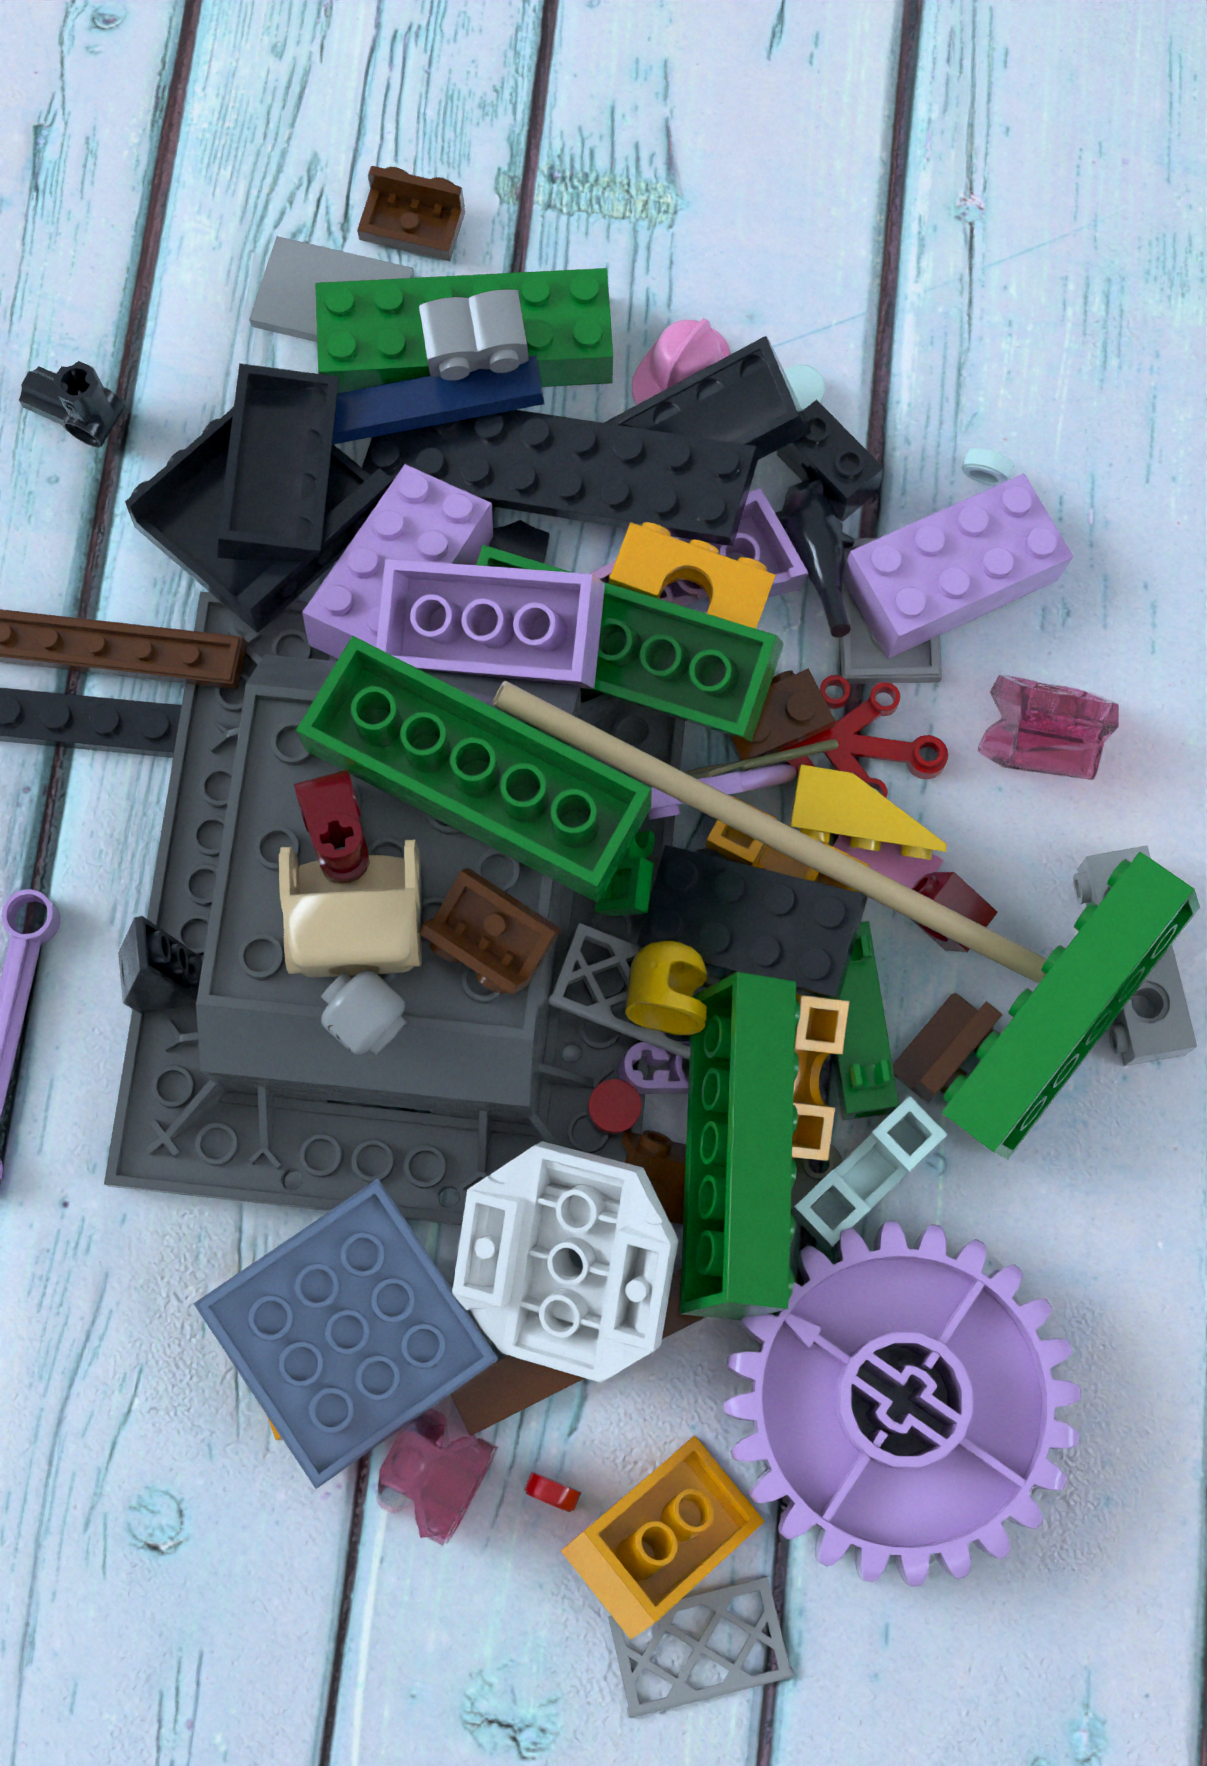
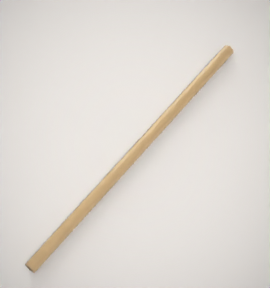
M504 681L498 689L493 700V706L1038 984L1046 975L1041 971L1046 961V958L507 681Z

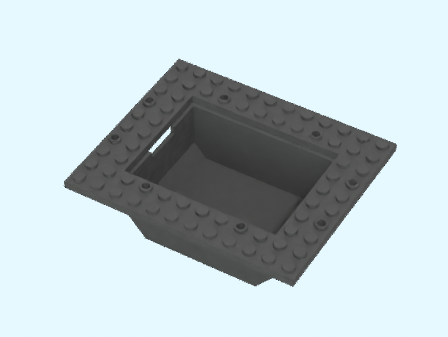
M200 591L194 631L243 636L248 645L238 690L185 684L147 916L149 921L200 956L203 963L197 1002L192 1005L140 1014L132 1009L104 1185L116 1188L331 1211L364 1187L379 1179L406 1220L462 1226L467 1189L542 1141L625 1163L628 1153L621 1143L624 1133L607 1134L597 1129L588 1115V1101L591 1093L600 1083L611 1079H619L618 1063L621 1057L632 1046L643 1041L549 1005L548 997L553 993L579 923L637 945L646 913L606 916L595 911L596 902L350 774L362 816L359 820L369 855L404 858L405 840L415 839L417 842L422 876L423 906L421 927L424 922L435 917L460 871L470 868L562 929L530 984L513 995L507 992L505 994L496 993L486 988L477 980L476 971L460 961L454 963L441 958L430 949L429 944L431 942L421 936V966L413 967L411 970L403 973L377 974L404 999L406 1007L402 1017L407 1021L406 1025L377 1056L370 1050L362 1055L351 1053L321 1024L322 1013L328 1006V1003L321 996L339 976L310 978L301 973L288 974L284 953V923L279 886V853L281 847H292L297 855L298 866L318 860L310 834L307 832L294 784L343 771L305 751L296 732L338 658L308 645L302 612L309 602L292 601L260 632L256 633L210 592ZM421 670L496 708L493 706L495 695L501 684L507 681L678 770L681 768L685 730L684 720L583 689L578 685ZM506 713L507 715H509V716H511V717H513V718H515V719H517V720H519V721H521V722H523V723H525V724H527V725H529V726H531V727H533V728H535V729H537V730H539V731H541V732L547 734L546 732H544V731H542V730H540V729H538V728H536V727H534V726H532V725H530V724H528V723H526V722H524V721H522V720H520V719H518V718H516V717H514V716H512V715ZM553 737L554 739H556V740H558V741H560V742H562V743H564V744H566V745H568V746H570V747H572V748H574V749H576V750H578V751H580V752H582V753H584V754H586V755H588V756H590V757H592V758L598 760L599 762H601V763H603V764H605V765H607V766H609V767H611V768H613V769H615V770H617V771H619V772H621V773H623V774H625V775H627V776H629V777H631V778H633V779H635V780H637V781H639V782L645 784L646 786L652 788V786H650V785H648V784H646V783H644V782H642V781H640V780H638V779H636V778H634V777H632V776H630V775H628V774H626V773H624V772H622V771H620V770H618V769H616V768H614V767H612V766H610V765H608V764H606V763L600 761L599 759H597V758H595V757H593V756H591V755H589V754H587V753H585V752H583V751H581V750H579V749H577V748H575V747H573V746H571V745H569V744H567V743H565V742H563V741H561V740H559V739ZM647 814L638 832L651 831L655 837L653 851L645 858L654 863L650 896L665 845L672 846L675 815L649 820ZM346 846L337 848L336 850H341ZM586 940L583 941L580 951L588 966L612 957L608 949ZM629 961L627 963L631 968L632 961ZM576 965L574 966L572 972L578 970L577 967H576ZM617 966L593 975L605 999L628 991V987ZM583 979L567 985L563 997L585 1006L595 1004ZM626 1003L610 1008L614 1017L636 1025L627 1018L625 1013ZM574 1045L580 1048L582 1054L577 1061L567 1062L563 1059L562 1052L567 1046ZM641 1056V1059L633 1064L632 1067L633 1070L641 1071L643 1080H647L649 1065L645 1062V1056ZM639 1094L642 1104L641 1113L637 1122L628 1132L637 1134L642 1132L646 1094ZM328 1100L428 1110L431 1114L328 1103ZM293 1171L300 1172L302 1175L301 1185L294 1190L287 1189L285 1186L286 1176ZM448 1188H453L459 1193V1200L452 1207H445L440 1203L441 1193Z

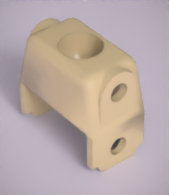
M415 839L405 840L404 858L369 855L370 864L362 877L351 883L342 884L333 882L324 876L318 860L298 866L297 855L292 847H281L279 853V886L284 923V953L288 974L301 973L306 977L318 978L340 976L343 972L348 976H352L365 970H371L376 974L403 973L411 970L413 967L421 966L422 939L418 932L421 928L423 906L420 853Z

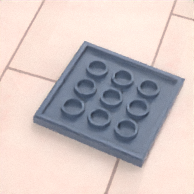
M376 1179L193 1303L315 1489L322 1486L499 1360L467 1311L452 1294L451 1287L379 1179Z

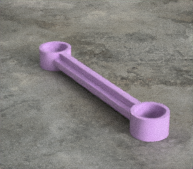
M25 889L14 893L8 898L2 909V923L11 934L0 980V1120L40 946L51 940L60 926V914L56 905L43 893L32 889ZM34 901L46 905L48 915L45 924L34 933L21 934L15 925V917L20 908ZM0 1159V1181H1V1178H2V1175H3V1165H2V1161H1V1159Z

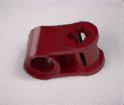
M349 770L294 784L307 832L310 834L324 876L340 884L351 883L361 878L368 869L370 859L359 820L362 816ZM346 846L341 850H336L337 848Z

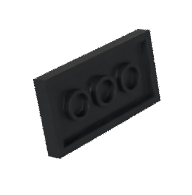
M665 845L650 896L648 913L645 914L637 945L644 947L659 941L680 942L696 950L703 958L704 964L733 972L796 981L797 989L840 999L868 897L862 893Z

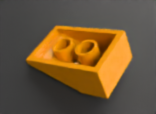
M694 1435L560 1551L631 1640L655 1624L765 1521Z

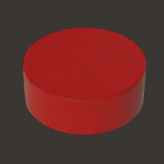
M619 1079L607 1080L600 1083L591 1093L588 1101V1115L593 1125L600 1131L607 1134H621L631 1129L637 1122L641 1113V1099L637 1090L628 1082Z
M532 1471L524 1488L525 1494L567 1512L575 1511L582 1493Z

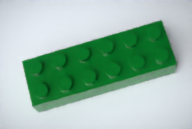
M607 268L315 283L318 373L339 377L337 394L431 376L425 348L420 305L443 298H470L474 295L494 290H518L528 357L537 356L542 387L611 384L613 382V343Z
M482 545L476 564L477 566L570 572ZM603 582L605 589L594 689H583L752 742L784 645L777 635Z
M353 635L296 729L305 751L342 770L348 769L349 774L599 903L651 809L652 788Z
M1140 851L1132 862L1125 858L1118 864L1107 881V885L1111 887V890L1099 905L1091 902L1083 910L1074 924V928L1079 932L1066 948L1059 945L1052 951L1041 968V971L1046 974L1034 991L1026 988L1017 997L1008 1012L1013 1019L1001 1034L994 1031L986 1038L976 1053V1057L981 1061L969 1077H966L964 1074L958 1076L943 1097V1100L948 1104L941 1113L992 1152L1007 1160L1200 908L1193 887Z
M736 972L692 996V998L700 1000L706 1005L707 1017L704 1029L701 1032L690 1035L680 1314L730 1320H741L744 1317L760 1316L786 1310L793 1293L794 1276L791 1269H789L790 1243L795 1234V1219L791 1214V1189L796 1180L797 1169L796 1163L792 1159V1138L798 1122V1112L795 1105H793L794 1080L799 1070V1058L795 1052V1028L800 1019V1004L796 1000V981Z

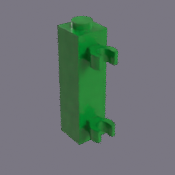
M866 921L860 923L839 999L850 1001L843 1054L832 1053L842 1121L888 1115L899 1106L870 923Z

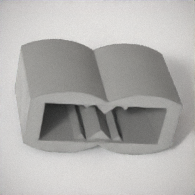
M494 290L480 293L470 298H443L419 306L431 376L441 377L445 380H459L477 369H490L493 372L505 373L513 371L520 364L529 361L518 290Z

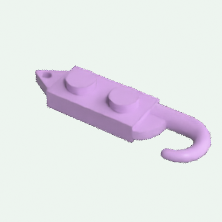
M773 765L698 780L729 795L788 783L796 778L797 771L792 765ZM652 787L651 809L648 812L649 820L680 814L678 804L683 802Z

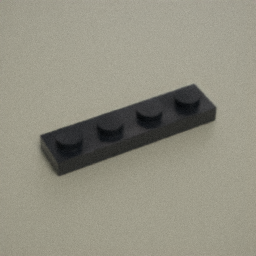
M0 688V741L173 758L182 705Z

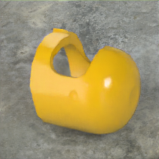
M675 941L654 942L640 949L630 968L625 1009L627 1018L641 1027L674 1035H692L701 1032L706 1026L707 1007L700 1000L692 998L695 990L702 986L707 979L706 967L701 955L692 947Z

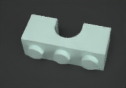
M909 1096L839 1166L832 1170L792 1209L791 1214L828 1252L840 1240V1232L842 1230L852 1228L948 1134Z

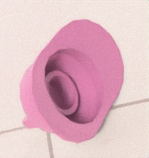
M703 318L700 322L697 320H681L671 324L663 331L660 338L639 364L633 376L632 395L636 405L730 355V349L726 340L715 329L711 328L710 322L707 319Z

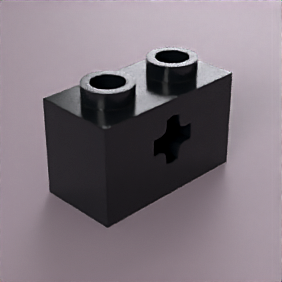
M816 399L803 410L811 433L777 450V456L802 481L811 480L814 482L815 480H821L825 494L838 519L843 522L878 493L884 467Z

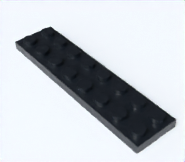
M512 410L372 437L362 468L370 475L380 468L394 480L406 464L491 502L493 507L628 529L630 522L640 526L644 522H649L666 528L673 537L733 546L759 459V453L756 446Z

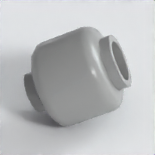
M371 970L362 971L354 978L343 972L321 996L328 1003L321 1016L322 1026L354 1055H362L370 1050L377 1056L407 1023L402 1017L406 1007L404 999Z

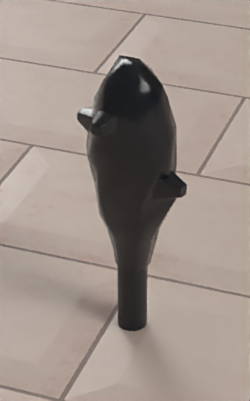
M805 480L788 488L782 511L775 512L807 569V578L814 585L822 601L831 635L840 638L846 636L851 630L840 593L842 571L845 564L843 551L854 545V539L842 532L843 524L838 519L825 494L823 482L821 480H815L814 482Z

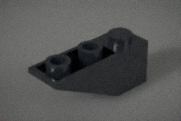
M144 916L134 917L118 952L123 1004L140 1014L196 1004L203 963L200 956L196 955L194 951Z

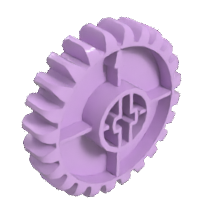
M885 1221L878 1229L874 1240V1250L869 1252L863 1238L854 1229L842 1230L840 1232V1240L835 1244L837 1263L834 1265L822 1252L813 1246H806L799 1251L797 1263L805 1285L801 1287L794 1282L788 1309L779 1311L777 1316L765 1314L744 1317L740 1320L744 1331L749 1337L758 1342L761 1347L759 1352L746 1351L734 1353L727 1357V1369L736 1376L752 1382L751 1393L740 1394L723 1403V1413L738 1420L753 1421L755 1431L742 1438L731 1448L732 1458L737 1461H765L768 1470L756 1480L750 1489V1497L755 1503L771 1502L783 1496L788 1498L790 1503L782 1514L778 1526L779 1533L786 1539H794L806 1533L815 1524L820 1527L815 1542V1558L817 1562L826 1567L834 1565L843 1557L849 1546L853 1544L855 1545L854 1561L857 1574L860 1579L866 1582L873 1583L879 1579L886 1568L890 1555H894L896 1567L902 1580L911 1587L921 1586L925 1582L929 1571L930 1554L935 1555L938 1563L950 1576L956 1579L967 1577L970 1573L971 1563L968 1543L973 1542L987 1555L1002 1560L1010 1552L1009 1539L1002 1525L1005 1519L1031 1529H1038L1043 1523V1516L1039 1506L1028 1494L1032 1487L1062 1491L1065 1488L1067 1477L1059 1467L1046 1458L1049 1448L1066 1449L1077 1447L1080 1435L1070 1425L1055 1420V1408L1071 1405L1079 1401L1082 1396L1079 1385L1070 1381L1053 1379L1050 1368L1068 1358L1072 1354V1347L1067 1339L1040 1340L1036 1329L1048 1319L1052 1312V1306L1047 1299L1033 1300L1020 1306L1013 1300L1012 1297L1019 1288L1023 1276L1020 1268L1012 1264L989 1277L981 1273L986 1259V1246L983 1242L974 1239L958 1250L952 1258L946 1256L944 1229L939 1225L931 1224L922 1231L913 1249H908L905 1234L899 1223L896 1221ZM882 1348H905L919 1354L920 1357L914 1366L906 1365L894 1369L873 1353ZM861 1366L891 1388L904 1386L908 1381L915 1388L908 1400L943 1424L940 1434L910 1413L897 1415L893 1421L886 1414L893 1401L856 1376L859 1367ZM932 1367L940 1373L947 1390V1405L932 1395L937 1385L926 1372V1370H930ZM851 1392L870 1405L865 1414L867 1419L879 1429L870 1431L867 1437L860 1431L852 1412ZM908 1432L927 1445L926 1448L907 1456H895L880 1449L888 1436L886 1433L907 1434Z

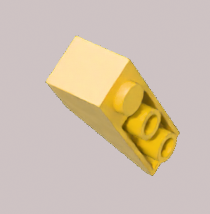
M807 765L799 766L789 826L800 828L801 833L825 843H829L831 833L851 836L849 847L879 852L882 842L902 845L901 855L927 860L932 859L933 850L946 852L947 844L855 774Z

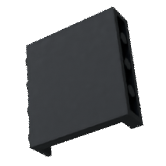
M233 407L220 419L211 421L204 429L202 435L185 450L182 449L174 453L167 462V465L149 481L140 483L125 501L134 527L258 633L339 560L387 491L393 479L380 468L370 475L339 448L332 445L320 556L281 561L217 558V538Z

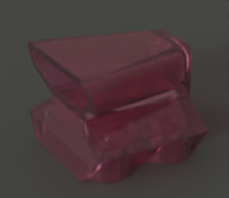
M998 675L990 690V694L1002 718L986 730L979 743L978 752L1004 768L1087 780L1095 779L1104 743L1119 727V704L1096 693L1073 687L1046 684L1015 676Z
M430 1408L414 1419L396 1438L379 1471L376 1501L381 1508L393 1514L399 1513L415 1504V1520L418 1525L420 1538L427 1537L437 1544L444 1546L445 1543L448 1544L458 1529L499 1447L485 1440L482 1435L461 1437L449 1444L446 1416Z

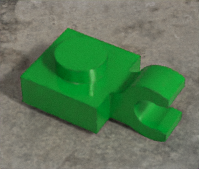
M637 832L599 903L596 902V912L606 916L648 913L654 863L645 858L652 853L655 837L653 832Z

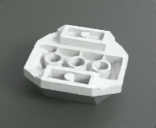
M542 1141L467 1189L452 1294L465 1310L470 1309L482 1330L501 1353L602 1383L661 1346L678 1238L643 1167ZM569 1248L575 1250L580 1255L583 1269L576 1267L572 1263L569 1256Z

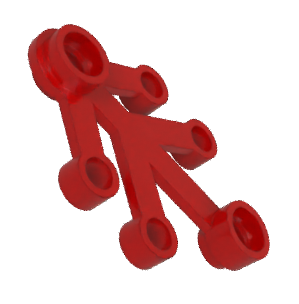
M839 675L826 677L820 685V692L830 709L843 707L849 698L850 685L845 678ZM881 682L875 685L871 690L869 699L835 722L833 728L782 750L785 751L835 739L838 741V747L823 753L836 770L855 774L869 786L878 790L885 798H887L888 790L884 782L877 778H870L853 756L906 763L911 774L920 779H933L940 775L948 760L946 745L941 739L932 735H923L916 738L913 742L856 734L880 716H889L896 711L900 702V692L895 685L888 682ZM829 686H838L842 689L844 695L841 698L832 699L826 694L825 690ZM879 693H887L892 697L893 703L889 706H882L876 701L875 696ZM924 747H930L936 751L937 758L933 761H926L920 756L919 750ZM808 756L786 761L788 765L796 768L797 777L800 765L815 767Z

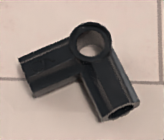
M80 361L68 367L61 366L57 374L38 366L33 371L29 370L21 384L22 390L19 402L23 408L63 425L72 436L87 445L97 448L102 447L125 407L121 398L103 387L94 367Z

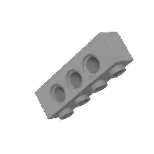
M1148 845L1086 856L1077 868L1078 873L1073 876L1074 891L1079 904L1085 903L1087 907L1091 902L1099 905L1111 890V887L1107 885V881L1118 864L1125 858L1132 862L1139 851L1151 858ZM1171 945L1133 995L1143 996L1152 1003L1154 1007L1153 1018L1147 1019L1136 1014L1132 1007L1131 998L1116 1017L1114 1023L1109 1027L1112 1049L1115 1054L1122 1055L1124 1067L1185 1056L1197 1047L1173 946Z

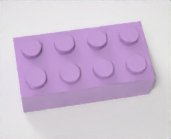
M405 464L303 610L302 614L308 645L338 659L352 635L376 647L385 559L476 565L482 545L488 546L493 538L492 503Z
M1023 473L851 550L842 571V580L886 658L889 659L930 640L936 635L946 633L1058 581L1074 556L1026 475Z
M385 559L376 648L419 670L578 685L580 688L594 689L605 584L593 574Z

